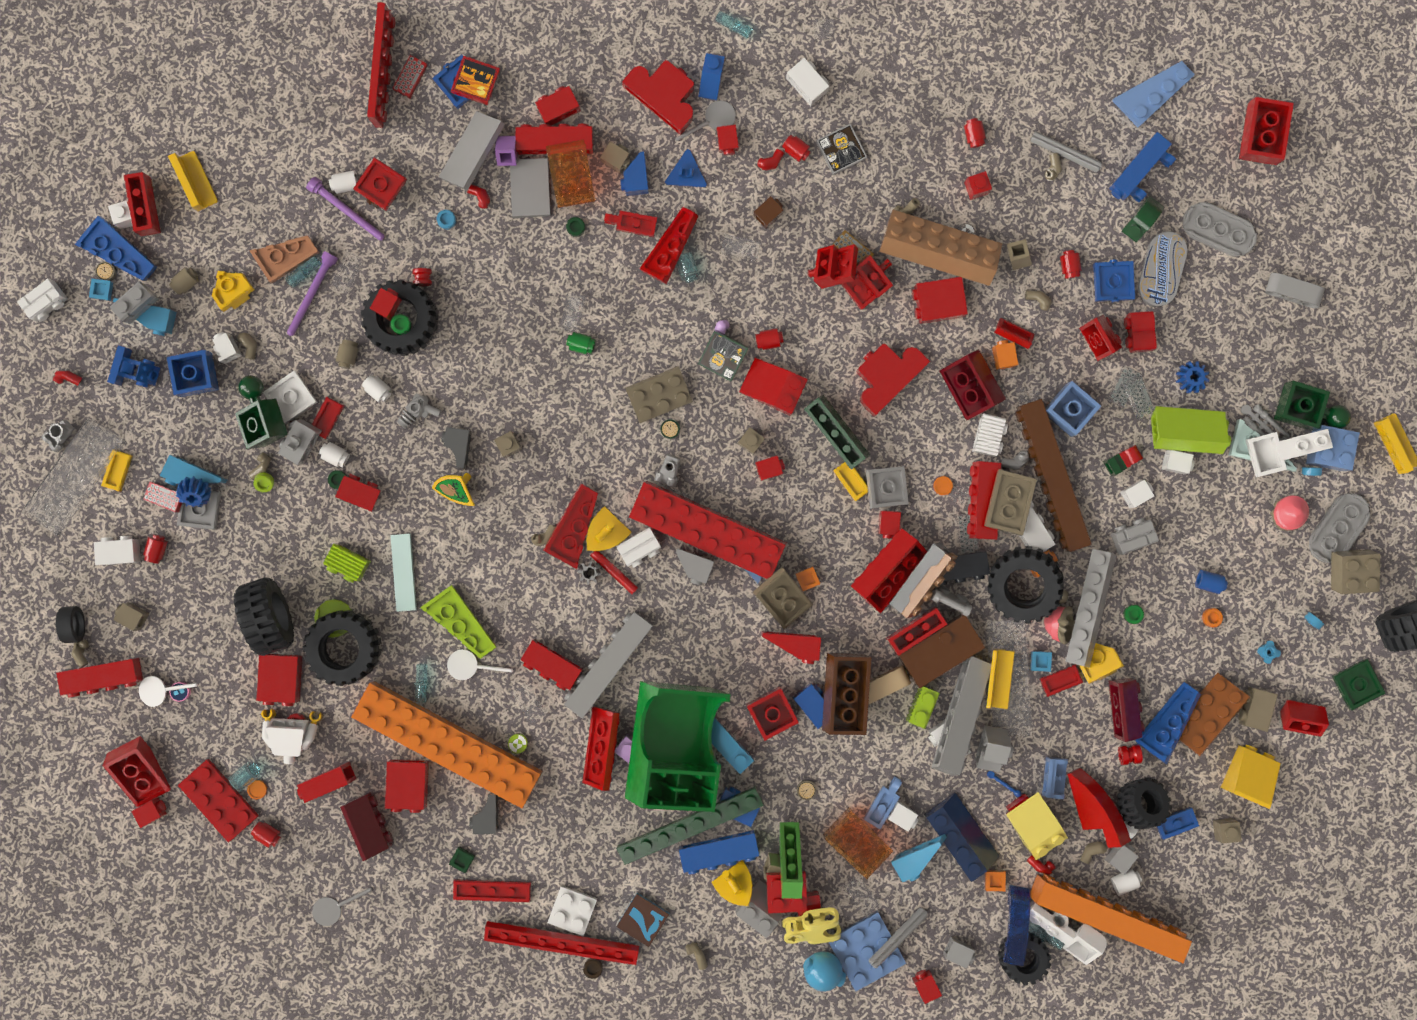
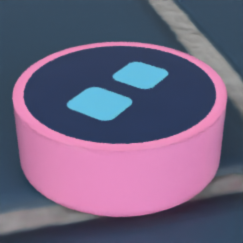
M177 682L172 686L185 685L187 683ZM191 689L171 690L169 693L173 700L180 702L189 698Z

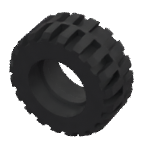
M389 280L386 281V285H377L375 292L371 290L368 293L370 298L368 301L364 300L362 304L365 308L361 310L360 316L363 317L361 325L365 329V335L375 346L392 355L400 354L401 356H408V353L415 354L418 352V349H424L428 346L426 343L428 340L432 341L434 338L432 334L434 331H437L438 325L436 320H438V314L435 311L437 308L432 302L431 297L424 290L409 281L407 283L404 280H397V282ZM380 288L386 291L388 288L399 293L397 297L402 301L411 303L416 309V322L408 333L399 336L390 334L383 325V316L370 309Z
M1021 546L1015 547L1013 551L1008 550L1004 552L1003 556H999L993 565L987 587L988 593H990L989 598L991 603H995V609L998 612L1002 611L1004 613L1003 617L1007 619L1012 617L1014 622L1017 623L1020 620H1025V624L1031 623L1032 620L1039 622L1042 621L1044 616L1049 617L1052 611L1056 610L1063 596L1064 576L1063 572L1060 571V565L1057 561L1054 562L1053 556L1049 553L1046 555L1042 549L1034 550L1032 546H1026L1025 549H1021ZM1019 569H1030L1037 572L1044 580L1045 587L1043 593L1032 600H1022L1015 597L1007 586L1010 574Z
M264 577L240 585L234 593L235 614L237 615V622L240 625L241 633L244 635L250 649L255 654L265 656L289 648L294 642V625L289 606L277 583L271 578Z
M1417 600L1387 610L1376 618L1375 624L1386 649L1391 652L1417 649Z
M351 610L336 611L317 619L316 623L309 627V633L304 637V641H306V645L303 646V652H306L304 661L305 663L309 662L311 667L308 669L310 672H315L317 679L326 680V684H336V686L353 684L370 674L373 668L377 666L379 662L378 656L381 655L382 649H379V645L382 644L381 638L377 636L379 631L377 628H373V622L370 619L366 620L364 618L365 615L361 613L356 614ZM336 630L350 632L358 642V657L350 665H339L328 655L326 648L327 639Z

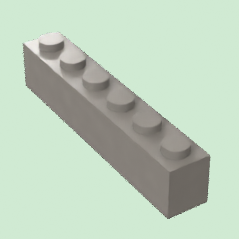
M1092 549L1065 662L1090 668L1116 555L1111 552Z
M636 611L633 614L630 612L622 621L625 623L622 629L617 628L611 636L613 638L612 642L609 645L606 643L599 651L602 654L598 660L593 659L587 667L590 669L587 675L582 674L577 680L576 684H578V687L575 691L571 689L564 699L567 701L564 705L582 719L653 626Z
M973 656L963 661L931 768L951 776L960 775L963 772L965 756L971 747L970 739L976 730L975 722L981 713L980 705L987 692V681L990 680V663Z

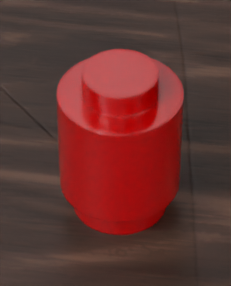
M978 118L967 120V124L964 125L967 144H970V148L985 145L986 135L983 122L978 121Z
M790 135L782 145L785 152L798 162L801 160L806 161L811 154V151H809L810 146L797 136Z
M1075 250L1064 251L1063 256H1060V262L1065 279L1081 276L1080 271H1082L1079 253H1075Z
M777 328L759 331V334H755L758 349L781 347L780 343H784L782 331L778 332Z
M153 534V537H148L143 553L145 561L159 564L160 560H163L168 541L164 540V536Z
M261 821L255 825L250 833L254 836L253 839L267 848L275 847L281 839L279 836L280 831Z

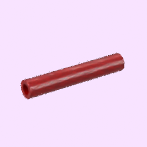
M594 551L590 555L628 592L633 594L638 589L629 578L599 551Z

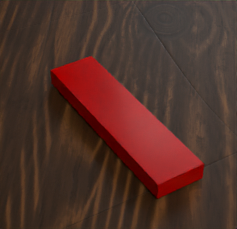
M454 879L453 900L530 903L531 882Z

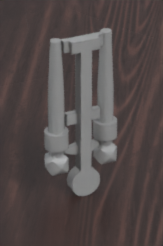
M1259 404L1253 407V410L1258 412L1256 414L1251 412L1252 409L1249 405L1241 407V413L1244 415L1248 414L1251 419L1244 417L1242 420L1245 421L1249 428L1259 433L1260 436L1265 435L1261 431L1262 428L1268 434L1274 433L1266 425L1268 422L1284 435L1282 438L1278 436L1279 441L1286 440L1290 436L1268 415L1269 413L1266 410H1262ZM1258 416L1262 417V418L1265 419V420L1262 422V421L1258 418Z

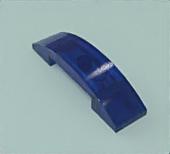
M1009 885L1007 904L1009 905L1007 941L1004 945L1003 963L1024 966L1030 922L1029 888Z

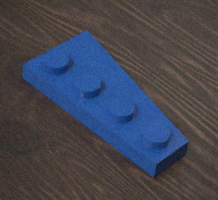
M99 215L75 243L76 246L89 251L91 254L104 259L106 262L121 268V270L142 281H146L157 268L151 260Z
M1183 682L1144 729L1142 738L1135 740L1136 743L1167 765L1201 694Z

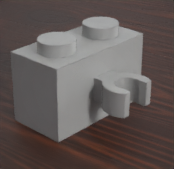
M300 419L290 424L288 428L289 433L281 441L278 454L297 465L305 463L319 434L322 432L317 427Z

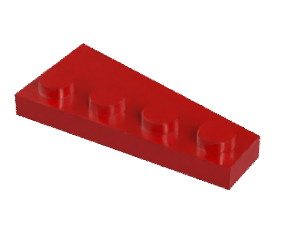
M682 207L644 261L640 270L667 285L699 216L695 212Z
M583 484L579 485L543 551L577 569L579 564V557L582 553L590 518L592 517L597 500V492Z

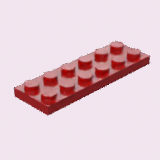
M377 2L367 117L375 128H383V122L387 121L385 104H388L389 94L386 92L387 85L390 84L388 67L392 65L390 47L394 45V37L391 34L396 23L391 10L383 2Z

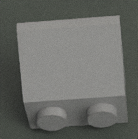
M677 549L676 553L687 577L691 578L690 582L700 586L702 583L706 584L714 561Z
M760 879L752 887V897L749 906H738L735 909L736 915L765 938L771 934L784 914L768 913L767 885Z

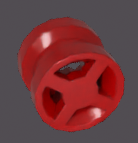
M415 268L412 270L414 275L413 283L416 286L432 285L430 280L431 269Z

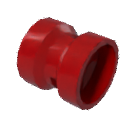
M1132 745L1131 747L1119 746L1118 758L1120 764L1128 765L1131 762L1141 764L1143 756L1140 745Z

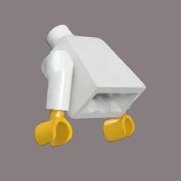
M264 709L261 712V716L265 719L262 727V739L271 748L272 754L283 756L285 764H293L295 757L301 756L303 750H307L314 741L318 728L316 724L323 718L321 712L319 718L314 720L313 715L315 711H312L309 715L311 723H309V720L275 718L276 711L274 709H270V716L268 717L267 710Z

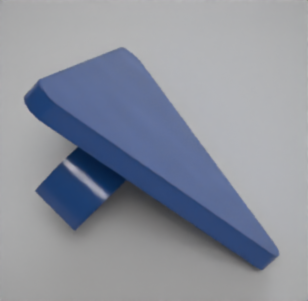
M689 149L684 152L665 180L666 185L706 187L707 184Z

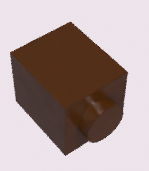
M770 196L754 211L753 216L767 229L783 214V205L777 198L773 199Z

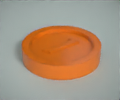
M941 476L934 481L933 488L937 494L947 495L951 492L953 484L948 477Z
M254 780L248 785L247 793L252 799H261L267 793V786L261 780Z

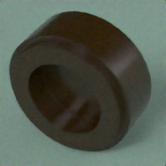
M594 958L588 959L583 966L585 976L590 979L598 978L603 970L601 961Z

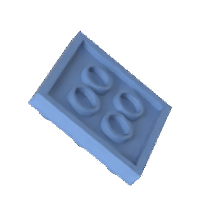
M878 911L842 930L839 940L829 942L855 991L862 989L906 964L898 947L878 968H874L869 963V959L891 937Z

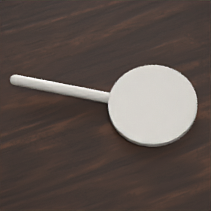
M464 649L453 652L447 662L450 675L458 680L471 678L476 673L477 668L513 672L511 668L478 665L475 655Z
M149 676L140 683L139 695L146 705L155 707L163 703L166 698V691L197 687L198 684L192 683L166 687L160 678Z

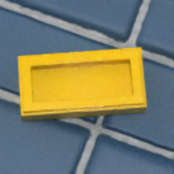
M113 450L101 486L121 492L133 455Z
M844 462L833 470L854 501L868 493L866 482L855 468L851 470Z

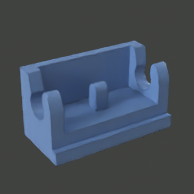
M1046 757L1042 791L1044 797L1064 799L1068 759Z

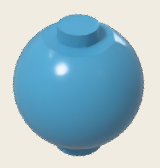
M816 952L807 958L803 964L807 983L817 991H830L836 986L842 987L845 983L846 973L843 972L842 964L830 952Z

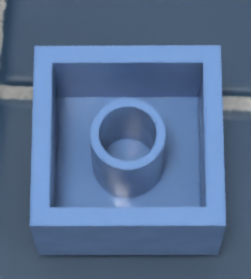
M1071 381L1060 390L1045 409L1048 418L1070 437H1073L1081 431L1101 405Z
M1320 425L1319 429L1312 430L1313 433L1328 429L1333 448L1307 454L1306 464L1343 472L1352 471L1360 433Z

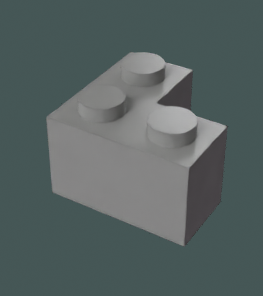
M984 725L975 757L976 767L1000 773L1001 766L1007 765L1008 758H1012L1013 755L1011 738L1006 729Z

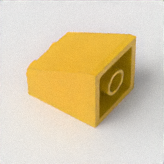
M1246 744L1245 747L1238 745L1221 788L1270 809L1281 763L1274 760L1275 756L1266 752L1263 755L1256 753L1258 749Z

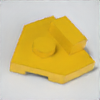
M217 271V282L215 288H213L212 297L220 310L225 312L230 307L236 309L249 300L248 294L255 289L243 273Z
M1095 643L1090 668L1080 666L1087 682L1091 684L1117 672L1118 669L1124 667V664L1114 648Z

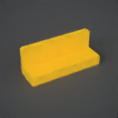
M194 151L183 156H178L176 153L168 156L193 209L199 212L218 202Z
M1393 413L1374 422L1398 474L1413 471V468L1417 466V456L1397 415Z
M993 650L986 708L1008 709L1015 651Z

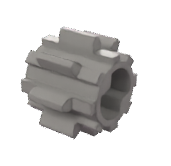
M590 561L589 566L582 563L583 570L578 571V573H582L580 581L586 579L587 585L590 584L591 580L597 583L596 577L602 575L597 572L600 566L594 567L592 561ZM591 567L594 569L595 575L587 578L585 571Z

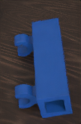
M1156 132L1109 187L1112 191L1111 194L1115 198L1122 200L1126 199L1129 195L1137 202L1143 200L1147 193L1138 188L1137 185L1158 160L1167 168L1174 163L1176 158L1166 152L1172 143Z

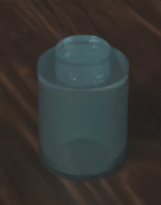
M689 252L680 255L676 266L681 281H686V283L696 281L697 276L700 274L693 253Z
M247 762L229 776L228 780L234 789L241 792L260 777V769L255 763Z

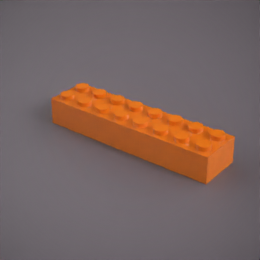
M1037 874L1029 893L1031 899L1042 907L1183 964L1192 943L1186 937L1187 934L1174 925L1170 924L1167 926L1161 920L1154 917L1149 919L1145 917V914L1137 910H1133L1132 913L1122 904L1115 903L1114 905L1108 899L1099 895L1096 898L1091 895V892L1082 888L1078 891L1072 884L1065 881L1059 883L1054 877L1047 874L1043 876Z

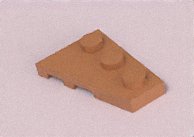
M308 235L288 240L284 243L268 245L265 248L249 250L270 283H274L320 253Z

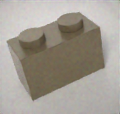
M1249 687L1245 693L1250 696V699L1239 712V724L1268 732L1278 694Z

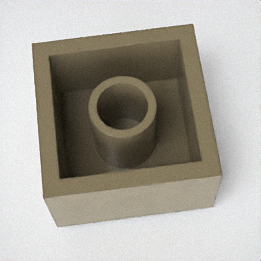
M1370 549L1332 552L1331 590L1340 594L1380 592V553Z

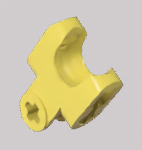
M828 907L809 910L803 913L802 916L787 917L782 921V926L786 928V934L784 935L786 943L795 944L807 941L810 944L834 942L841 937L839 913L835 908ZM827 915L834 916L833 920L825 921ZM835 929L836 933L831 935L827 933V930Z

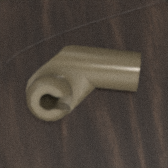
M913 198L903 209L900 205H897L893 210L910 215L920 205V201L917 198Z
M1026 290L1025 300H1037L1040 303L1041 310L1047 311L1050 309L1052 301L1043 291Z
M265 452L258 455L257 460L260 461V464L249 472V477L252 480L255 479L257 474L267 471L271 459Z
M1100 841L1087 844L1080 861L1089 865L1092 856L1104 854L1107 851V846Z
M691 942V944H687L685 946L687 954L691 955L694 953L698 968L700 970L706 969L708 965L705 955L697 943Z

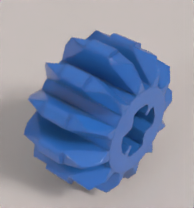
M1188 361L1186 366L1181 365L1179 367L1181 371L1176 372V375L1180 377V379L1176 380V383H1182L1180 389L1186 388V393H1191L1192 391L1199 393L1200 389H1205L1204 383L1210 381L1208 378H1205L1210 372L1203 371L1206 366L1202 365L1199 367L1198 361H1195L1193 364L1191 361ZM1195 375V379L1191 380L1190 376Z
M193 476L191 479L186 477L178 484L176 497L179 498V502L185 503L186 506L191 505L193 508L196 506L202 508L210 499L211 487L208 486V482H203L202 478L196 479Z

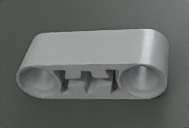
M1271 273L1265 293L1309 308H1319L1325 288L1283 274Z

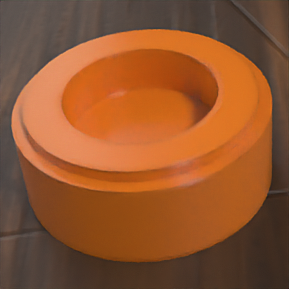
M1208 608L1202 614V621L1208 627H1218L1223 621V615L1216 608Z

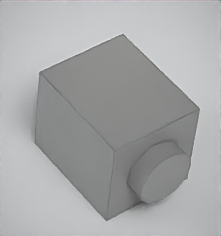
M1127 843L1122 847L1112 848L1104 860L1125 875L1139 856L1133 853L1135 849Z
M950 937L943 955L947 960L967 969L968 965L972 964L975 959V950L972 946L954 937Z

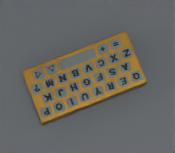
M846 230L832 244L838 249L855 244L858 247L857 263L867 255H871V257L874 255Z

